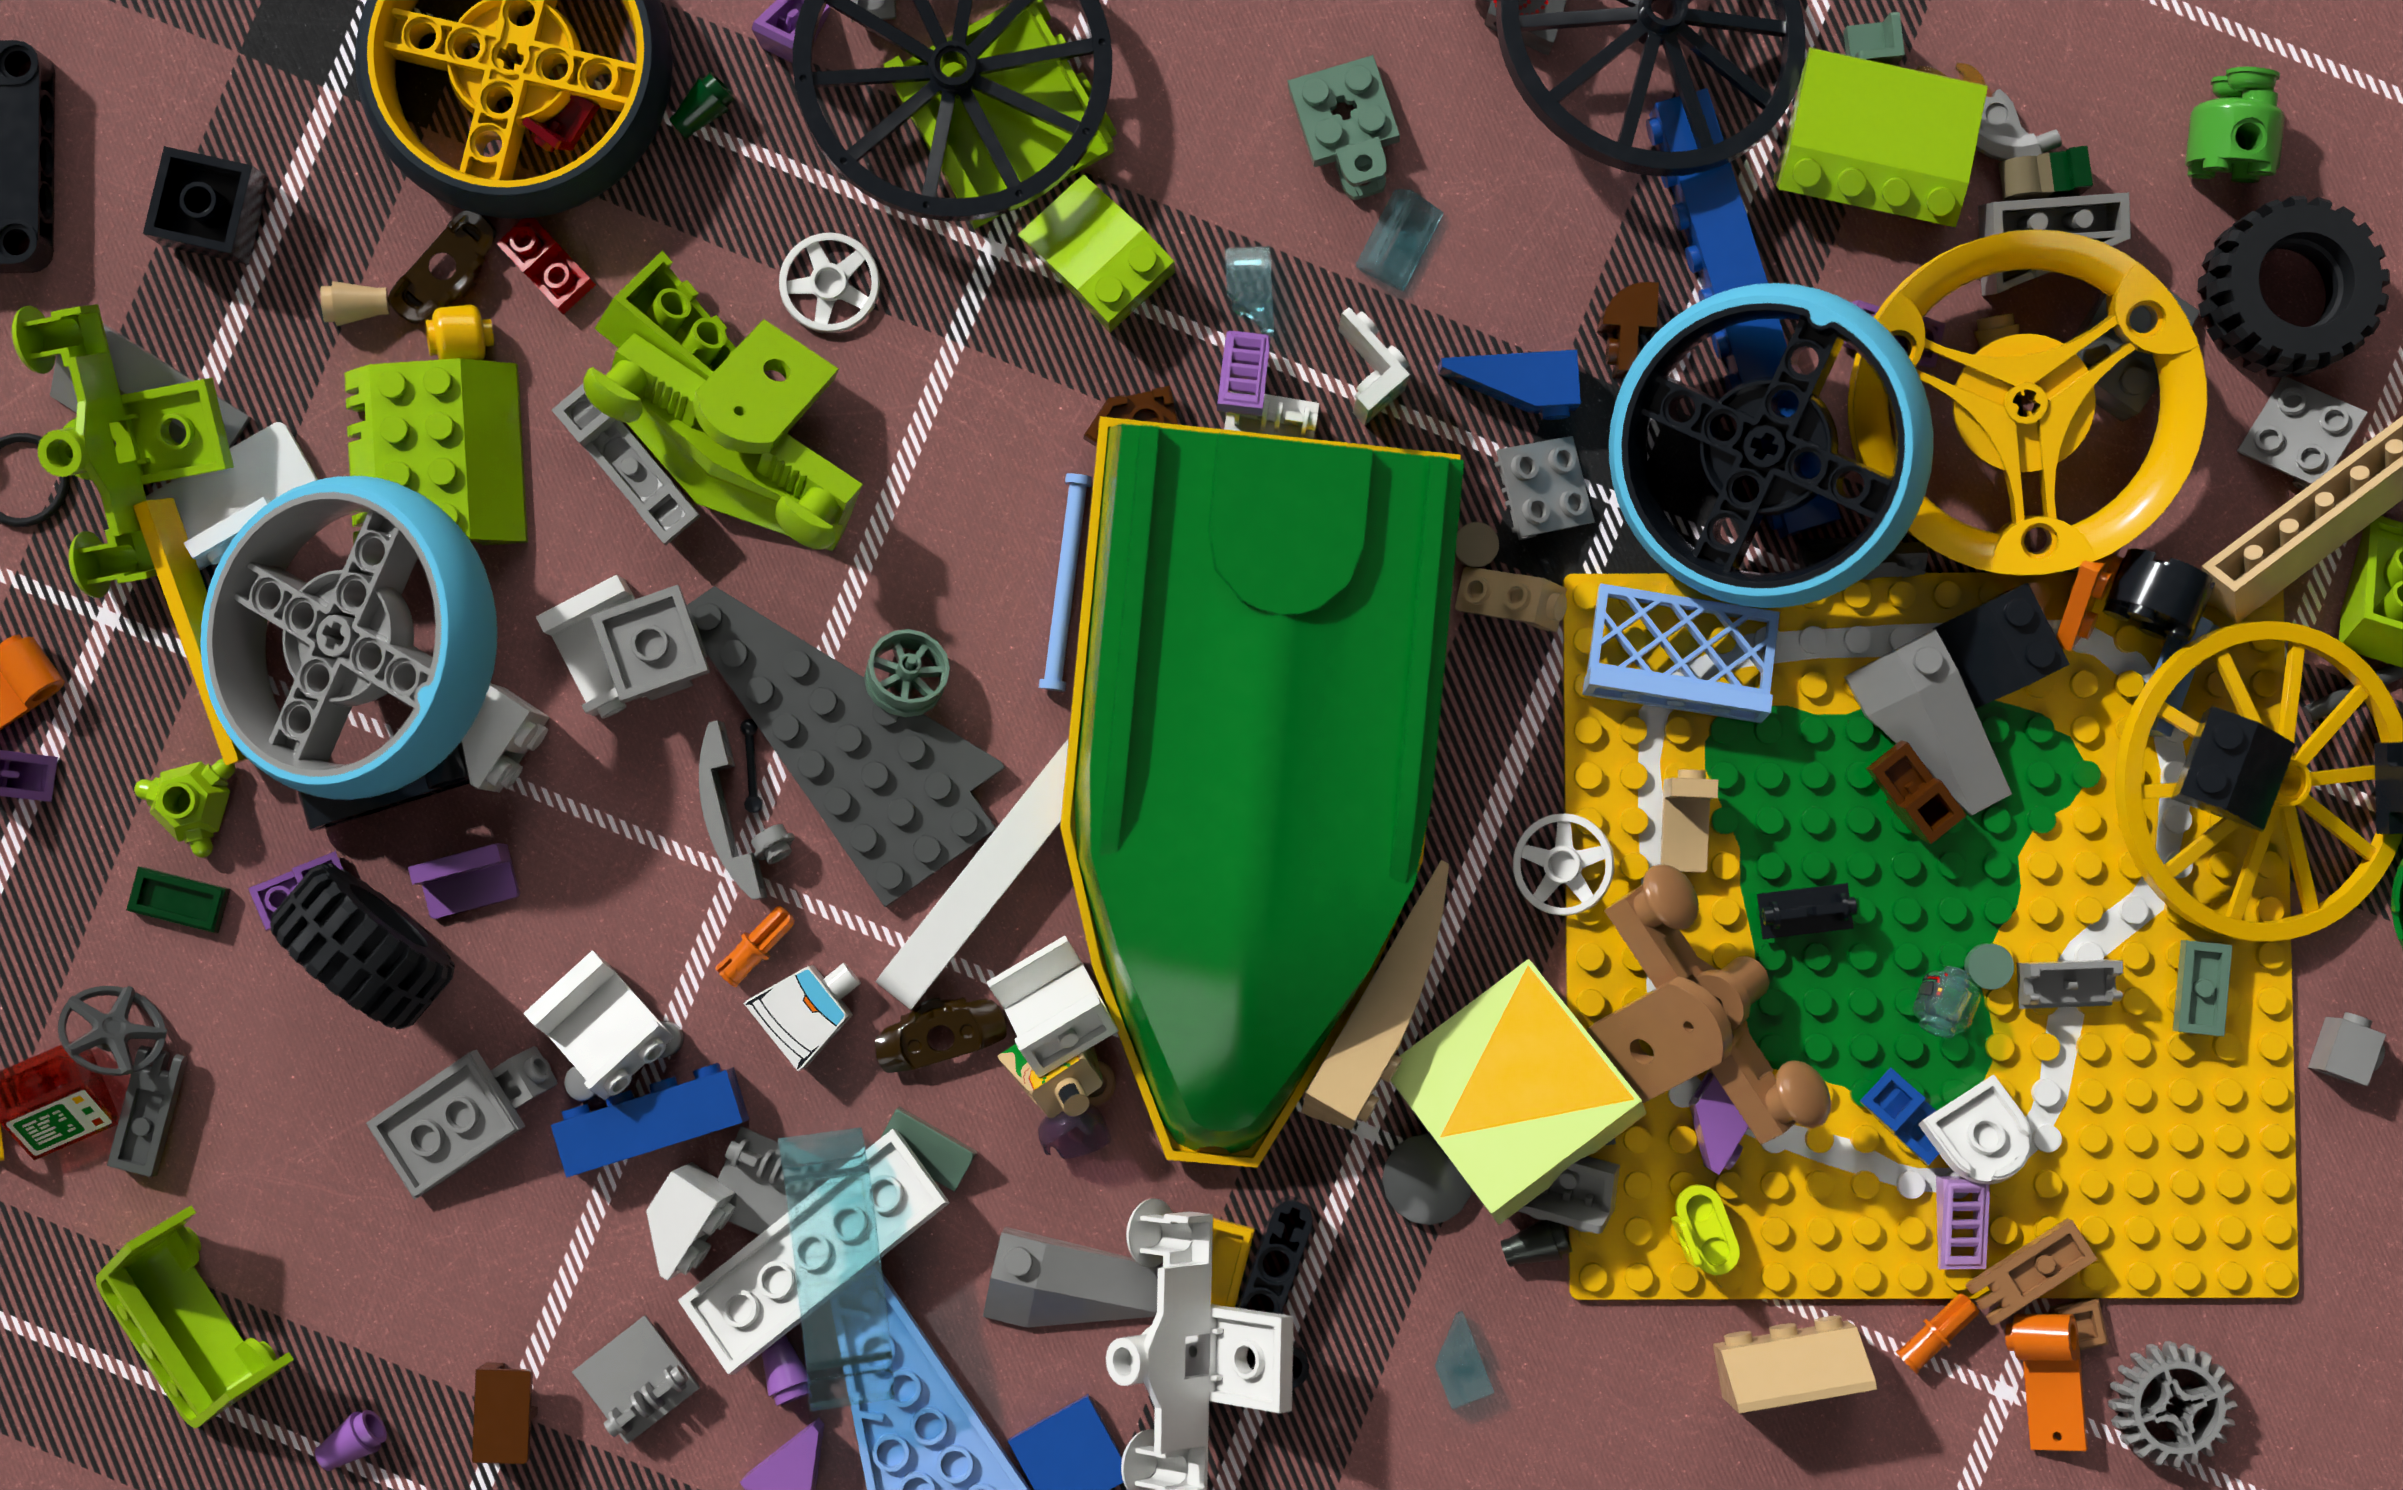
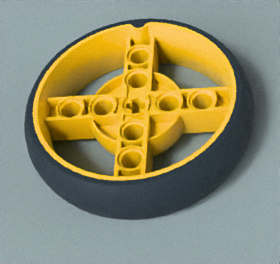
M366 0L356 38L355 70L361 104L369 125L381 147L404 175L437 199L457 208L497 218L525 219L557 214L580 206L615 185L633 168L649 147L663 120L672 84L673 57L667 18L660 0H622L634 29L636 64L582 52L573 27L563 14L556 9L557 0H482L465 12L458 22L412 12L419 0ZM525 11L535 12L534 19L530 24L526 26L516 25L521 13ZM429 33L436 34V40L431 47L419 49V42L424 35ZM473 43L480 44V50L474 58L462 59V53L468 45ZM520 55L523 59L522 64H514V69L511 70L507 65L510 59L516 61V56ZM396 59L448 71L456 96L467 110L473 114L460 170L452 168L431 153L409 127L396 89ZM555 65H568L566 75L561 79H549V73ZM599 75H612V81L606 89H592L593 82ZM570 95L584 97L600 105L602 108L621 112L604 137L574 162L542 176L512 180L526 128L521 124L524 118L528 117L540 123L547 122L565 108L570 101ZM513 97V104L507 112L495 113V105L501 98ZM502 140V147L499 153L492 157L484 156V149L490 141Z

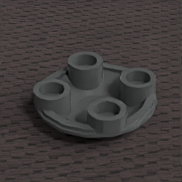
M1427 1132L1409 1137L1397 1145L1386 1160L1384 1172L1382 1173V1183L1386 1198L1398 1214L1411 1222L1426 1225L1445 1222L1459 1213L1471 1196L1472 1189L1433 1136Z

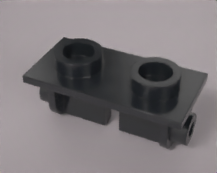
M1848 883L1757 894L1762 939L1854 929L1852 915L1857 914V905L1855 898L1849 897Z

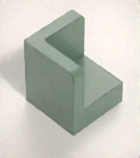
M1900 12L1889 13L1883 22L1846 26L1843 30L1845 51L1848 56L1896 66L1905 55Z

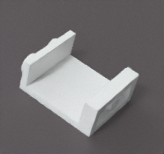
M618 575L536 616L543 632L552 636L586 702L581 705L584 712L592 716L600 714L602 719L610 717L626 708V704L619 700L591 618L592 614L635 600L626 580Z
M1066 936L1061 937L987 981L990 990L1005 1010L1017 1035V1038L1014 1040L1020 1052L1038 1078L1119 1031L1083 962Z
M593 950L523 1013L536 1028L548 1035L587 1080L584 1082L587 1088L604 1100L622 1092L630 1084L631 1076L644 1064L658 1059L665 1051L666 1044L674 1038L616 971Z

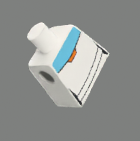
M844 962L825 978L814 965H811L753 996L744 1005L796 1070L800 1071L815 1059L853 1014L842 1001V998L860 985L861 982Z

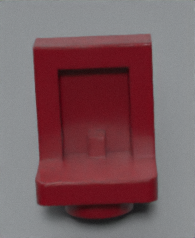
M570 95L569 103L551 120L540 123L526 117L522 120L521 124L532 131L530 139L543 149L553 152L555 149L572 151L600 105L584 97Z

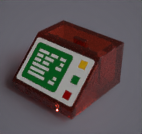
M62 1044L0 1071V1124L33 1160L43 1158L118 1125L119 1115L102 1074L92 1072L80 1066L67 1054ZM91 1049L79 1054L88 1062L98 1066Z

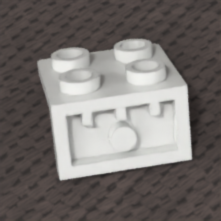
M1348 307L1341 314L1338 330L1374 370L1357 386L1358 392L1354 396L1356 401L1352 413L1365 426L1405 390L1410 376L1406 370L1409 367V363L1393 345L1387 349L1375 336L1379 332L1378 328L1364 312L1361 311L1356 315Z

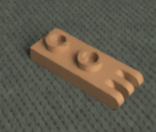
M2067 1218L1966 1283V1287L1971 1294H1974L1988 1286L1990 1290L1978 1297L1976 1303L1981 1310L1990 1307L1996 1302L1999 1303L2000 1306L1986 1315L1990 1325H1995L2098 1259L2073 1220Z

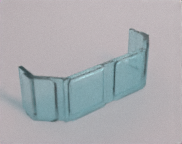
M862 1127L778 1138L777 1149L780 1152L785 1183L806 1359L809 1411L895 1399L890 1330L872 1184Z

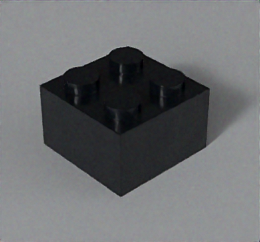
M164 146L143 234L161 246L249 265L269 178L253 165Z

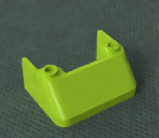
M191 1205L127 1242L96 1275V1284L102 1298L180 1416L188 1425L198 1428L274 1377L294 1359L289 1352L277 1359L273 1349L265 1341L258 1342L254 1338L242 1340L194 1267L199 1261L201 1243L191 1228L184 1227L196 1214L195 1209Z

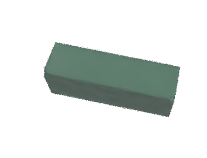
M902 1107L896 1108L881 1138L892 1129L898 1130L933 1180L955 1192L978 1151Z

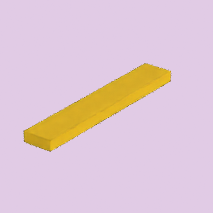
M174 498L146 500L133 505L224 764L230 765L246 761L248 759L236 747L218 719L205 684L201 659V624L207 591L195 559H192L184 545L188 537Z

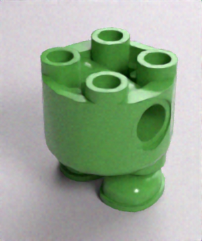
M2235 67L2227 69L2226 76H2216L2211 79L2213 93L2218 98L2199 103L2190 114L2185 165L2188 167V177L2211 179L2215 178V172L2232 173L2231 181L2257 183L2260 181V176H2273L2276 174V170L2280 167L2285 120L2284 112L2277 106L2278 93L2274 92L2276 80L2280 78V72L2259 67Z

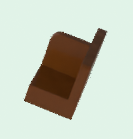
M486 1362L476 1369L472 1463L525 1464L529 1461L531 1419L538 1413V1407L532 1406L533 1372L530 1369H505V1363Z

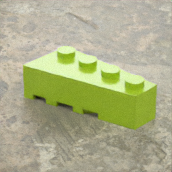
M662 250L612 299L594 329L617 348L633 333H636L707 380L736 347L727 337L725 332L727 327L717 315L709 316L696 300L699 293L688 280L683 282L679 280L670 269L673 262Z

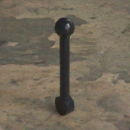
M745 719L740 724V731L745 735L749 796L744 801V806L748 812L757 813L763 808V800L758 796L754 746V734H756L758 726L753 719Z

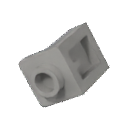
M535 1046L507 1059L491 1070L515 1110L558 1084L549 1063Z

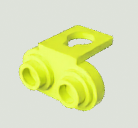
M1696 1184L1685 1188L1676 1200L1675 1210L1677 1216L1672 1217L1671 1221L1686 1260L1695 1268L1699 1267L1708 1274H1726L1736 1266L1740 1256V1249L1722 1200L1717 1192L1705 1185Z

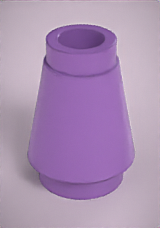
M785 1334L762 1352L768 1397H774L776 1406L784 1405L812 1393L808 1384L812 1379L791 1343L788 1342Z
M365 1410L362 1413L353 1412L321 1445L316 1447V1460L323 1469L331 1471L336 1467L379 1451L381 1443L387 1438L386 1428L379 1416L371 1410Z

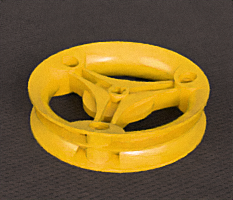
M2034 229L1994 234L1954 247L1919 267L1898 285L1874 315V318L1893 336L1897 335L1905 339L1908 345L1907 355L1915 367L1921 359L1923 349L1964 366L1955 385L1920 370H1917L1921 382L1952 400L1953 417L1957 431L1970 451L1984 462L2002 469L2010 498L2011 521L2004 524L1995 533L1967 525L1951 517L1924 496L1918 514L1907 533L1924 543L1927 547L1953 561L1979 570L2010 575L2050 574L2080 567L2084 560L2094 562L2130 543L2149 528L2166 510L2188 477L2198 454L2205 427L2207 381L2203 357L2191 324L2177 300L2157 277L2126 253L2092 238L2063 231ZM2029 269L2051 271L2080 279L2107 294L2106 311L2108 317L2092 329L2066 343H2061L2053 338L2038 334H2015L1992 341L1975 354H1968L1946 348L1925 339L1926 332L1923 317L1937 303L1958 288L1996 273ZM2139 306L2145 307L2151 314V324L2142 333L2136 332L2130 325L2131 312ZM2113 328L2115 334L2124 343L2087 369L2076 353ZM2134 350L2152 354L2160 386V408L2154 439L2140 469L2115 499L2090 517L2073 525L2057 519L2055 507L2057 463L2067 458L2077 449L2090 429L2096 405L2094 385L2118 361ZM1857 352L1850 375L1847 400L1848 425L1852 447L1858 462L1892 477L1896 447L1889 420V400L1877 375L1867 361ZM2024 390L2030 392L2028 400L2034 403V407L2031 411L2023 410V416L2017 414L2019 406L2013 403V399L2016 395L2024 396ZM2039 470L2043 515L2024 516L2021 472ZM2036 527L2043 528L2047 535V542L2044 548L2037 552H2029L2024 544L2027 532Z

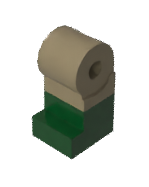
M2088 145L2071 147L2066 151L2043 153L2038 156L2011 158L1998 164L2004 201L2080 196L2093 186Z

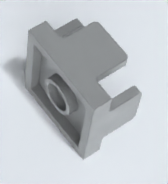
M679 585L591 615L619 700L622 703L644 696L649 700L658 699L693 686L691 679L710 673L705 659L707 652L693 614L687 607Z

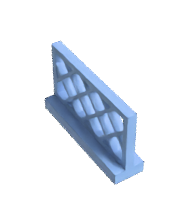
M1600 583L1597 593L1588 669L1584 677L1582 695L1762 723L1771 713L1773 695H1770L1780 612ZM1607 599L1625 600L1635 612V615L1617 627L1606 613ZM1638 602L1646 603L1649 605L1645 608H1642ZM1657 606L1670 607L1680 620L1679 623L1663 634L1647 615ZM1684 610H1690L1694 612L1687 616ZM1702 613L1715 614L1725 627L1724 630L1709 641L1705 639L1692 622ZM1728 617H1734L1739 619L1732 623ZM1640 619L1655 640L1637 652L1622 631ZM1747 620L1767 623L1765 640L1754 648L1750 646L1737 629ZM1605 624L1606 627L1610 630V633L1603 637V630ZM1685 626L1700 647L1682 659L1668 642L1667 638ZM1727 634H1730L1745 654L1727 667L1712 645ZM1614 637L1630 656L1629 659L1619 666L1599 663L1601 646ZM1659 644L1675 663L1673 667L1664 673L1653 672L1641 658ZM1764 648L1763 660H1761L1757 652ZM1702 652L1708 655L1720 671L1710 680L1697 679L1686 665ZM1747 659H1750L1761 673L1759 688L1742 686L1731 671ZM1635 663L1639 669L1628 668V666ZM1680 670L1684 676L1672 674ZM1725 677L1726 680H1727L1729 683H1723V682H1717V681L1720 680L1721 678Z

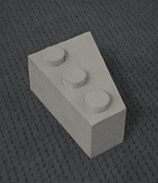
M2129 192L2001 201L1978 206L1979 239L1999 233L2034 229L2063 231L2083 235L2110 246L2131 239ZM2012 270L1981 278L1982 296L2001 293L2050 271Z

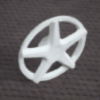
M820 233L799 242L786 256L779 275L780 295L788 312L797 322L818 333L841 332L859 324L873 311L880 289L879 271L870 252L857 240L839 233ZM819 241H839L852 246L856 250L836 265L830 263ZM804 248H807L814 268L811 276L787 281L792 261ZM865 260L871 273L869 297L848 282L849 277ZM789 294L816 295L817 305L814 321L798 312L792 304ZM836 300H843L861 308L856 315L846 321L828 324Z
M1553 814L1533 823L1520 837L1513 856L1514 877L1522 895L1536 908L1553 915H1575L1594 907L1608 891L1614 875V851L1605 834L1591 821L1573 814ZM1557 822L1556 842L1553 849L1547 850L1526 845L1529 838L1538 829L1547 824ZM1571 822L1588 829L1598 839L1601 846L1575 850L1572 841ZM1521 857L1544 867L1546 874L1534 894L1529 891L1523 880ZM1605 859L1604 878L1600 887L1593 895L1581 871L1583 868ZM1566 884L1582 903L1573 907L1560 908L1547 905L1544 902L1559 885Z

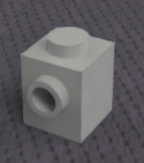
M2345 1012L2343 1018L2325 1017L2308 1068L2350 1084L2368 1086L2373 1071H2376L2383 1062L2385 1056L2383 1042L2386 1034L2370 1029L2373 1021L2352 1013Z

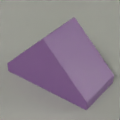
M776 0L753 22L752 31L761 48L793 63L795 29L804 0ZM827 4L820 18L815 40L830 12L831 7Z
M0 750V796L52 802L58 757Z
M818 1417L746 1473L740 1481L745 1490H816L824 1423Z

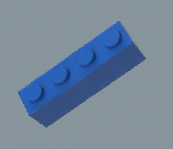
M716 1063L693 1070L695 1080L679 1085L675 1076L649 1084L651 1093L634 1098L632 1090L616 1094L606 1099L607 1107L590 1112L588 1104L562 1111L564 1120L551 1124V1128L566 1178L749 1120L734 1067L721 1071L720 1064Z

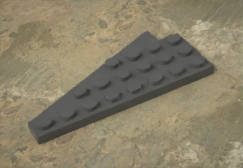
M716 586L687 605L694 616L707 655L884 907L892 904L996 830V826L974 797L972 791L1006 768L1001 761L924 714L901 717L887 713L878 707L868 695L864 677Z

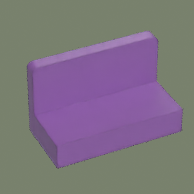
M496 843L408 867L412 885H422L429 915L432 919L513 899L520 894L507 844Z

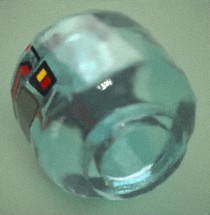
M1946 966L1943 971H1932L1924 976L1912 1009L1915 1016L1920 1020L1919 1026L1923 1030L1939 1037L1953 1038L1955 1034L1966 1032L1969 1029L1981 999L1978 987L1970 981V974L1962 969Z

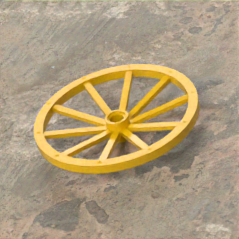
M2277 621L2238 623L2213 630L2183 646L2156 670L2143 687L2133 704L2119 743L2115 771L2116 808L2127 849L2145 882L2168 907L2187 921L2204 930L2225 937L2266 942L2290 940L2314 933L2344 917L2365 899L2385 874L2397 852L2403 834L2388 835L2375 833L2370 844L2309 795L2312 786L2375 779V765L2309 772L2306 767L2363 701L2373 717L2381 742L2403 741V721L2391 694L2371 666L2355 651L2334 637L2304 625ZM2257 640L2288 643L2278 726V734L2294 743L2305 649L2317 654L2335 666L2354 687L2294 755L2292 754L2266 827L2263 832L2255 829L2226 914L2222 915L2193 898L2174 878L2241 824L2222 818L2164 864L2151 840L2145 820L2142 799L2172 797L2177 782L2141 785L2145 747L2157 716L2194 738L2199 723L2167 704L2165 700L2176 685L2193 668L2211 656L2239 715L2263 724L2227 648ZM2295 805L2363 858L2344 884L2319 904ZM2278 815H2280L2302 912L2291 917L2273 921H2242Z

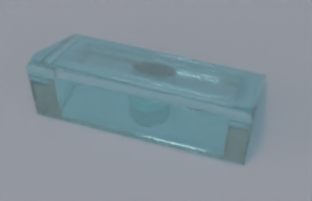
M1396 189L1392 193L1356 263V268L1399 291H1404L1444 212L1413 190Z

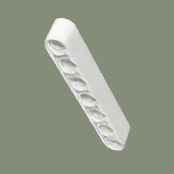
M1068 739L875 981L908 1009L911 1010L1059 825Z

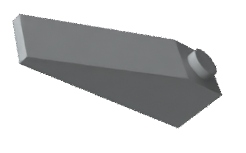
M103 323L120 395L193 381ZM58 354L56 356L50 396L77 413L78 402L69 366L64 367L61 354ZM217 396L229 448H231L244 431L251 417ZM173 419L169 426V433L175 442L181 444L185 440L186 429L181 421Z
M1937 630L1923 634L1844 676L1864 716L1876 728L1879 727L1896 744L1901 740L1908 742L1932 776L1943 782L1960 807L1969 815H1974L2012 794L1960 673Z
M1004 1227L1001 1232L990 1277L983 1317L1027 1328L1155 1317L1157 1314L1158 1268L1163 1267V1265L1148 1268L1138 1264L1132 1257Z

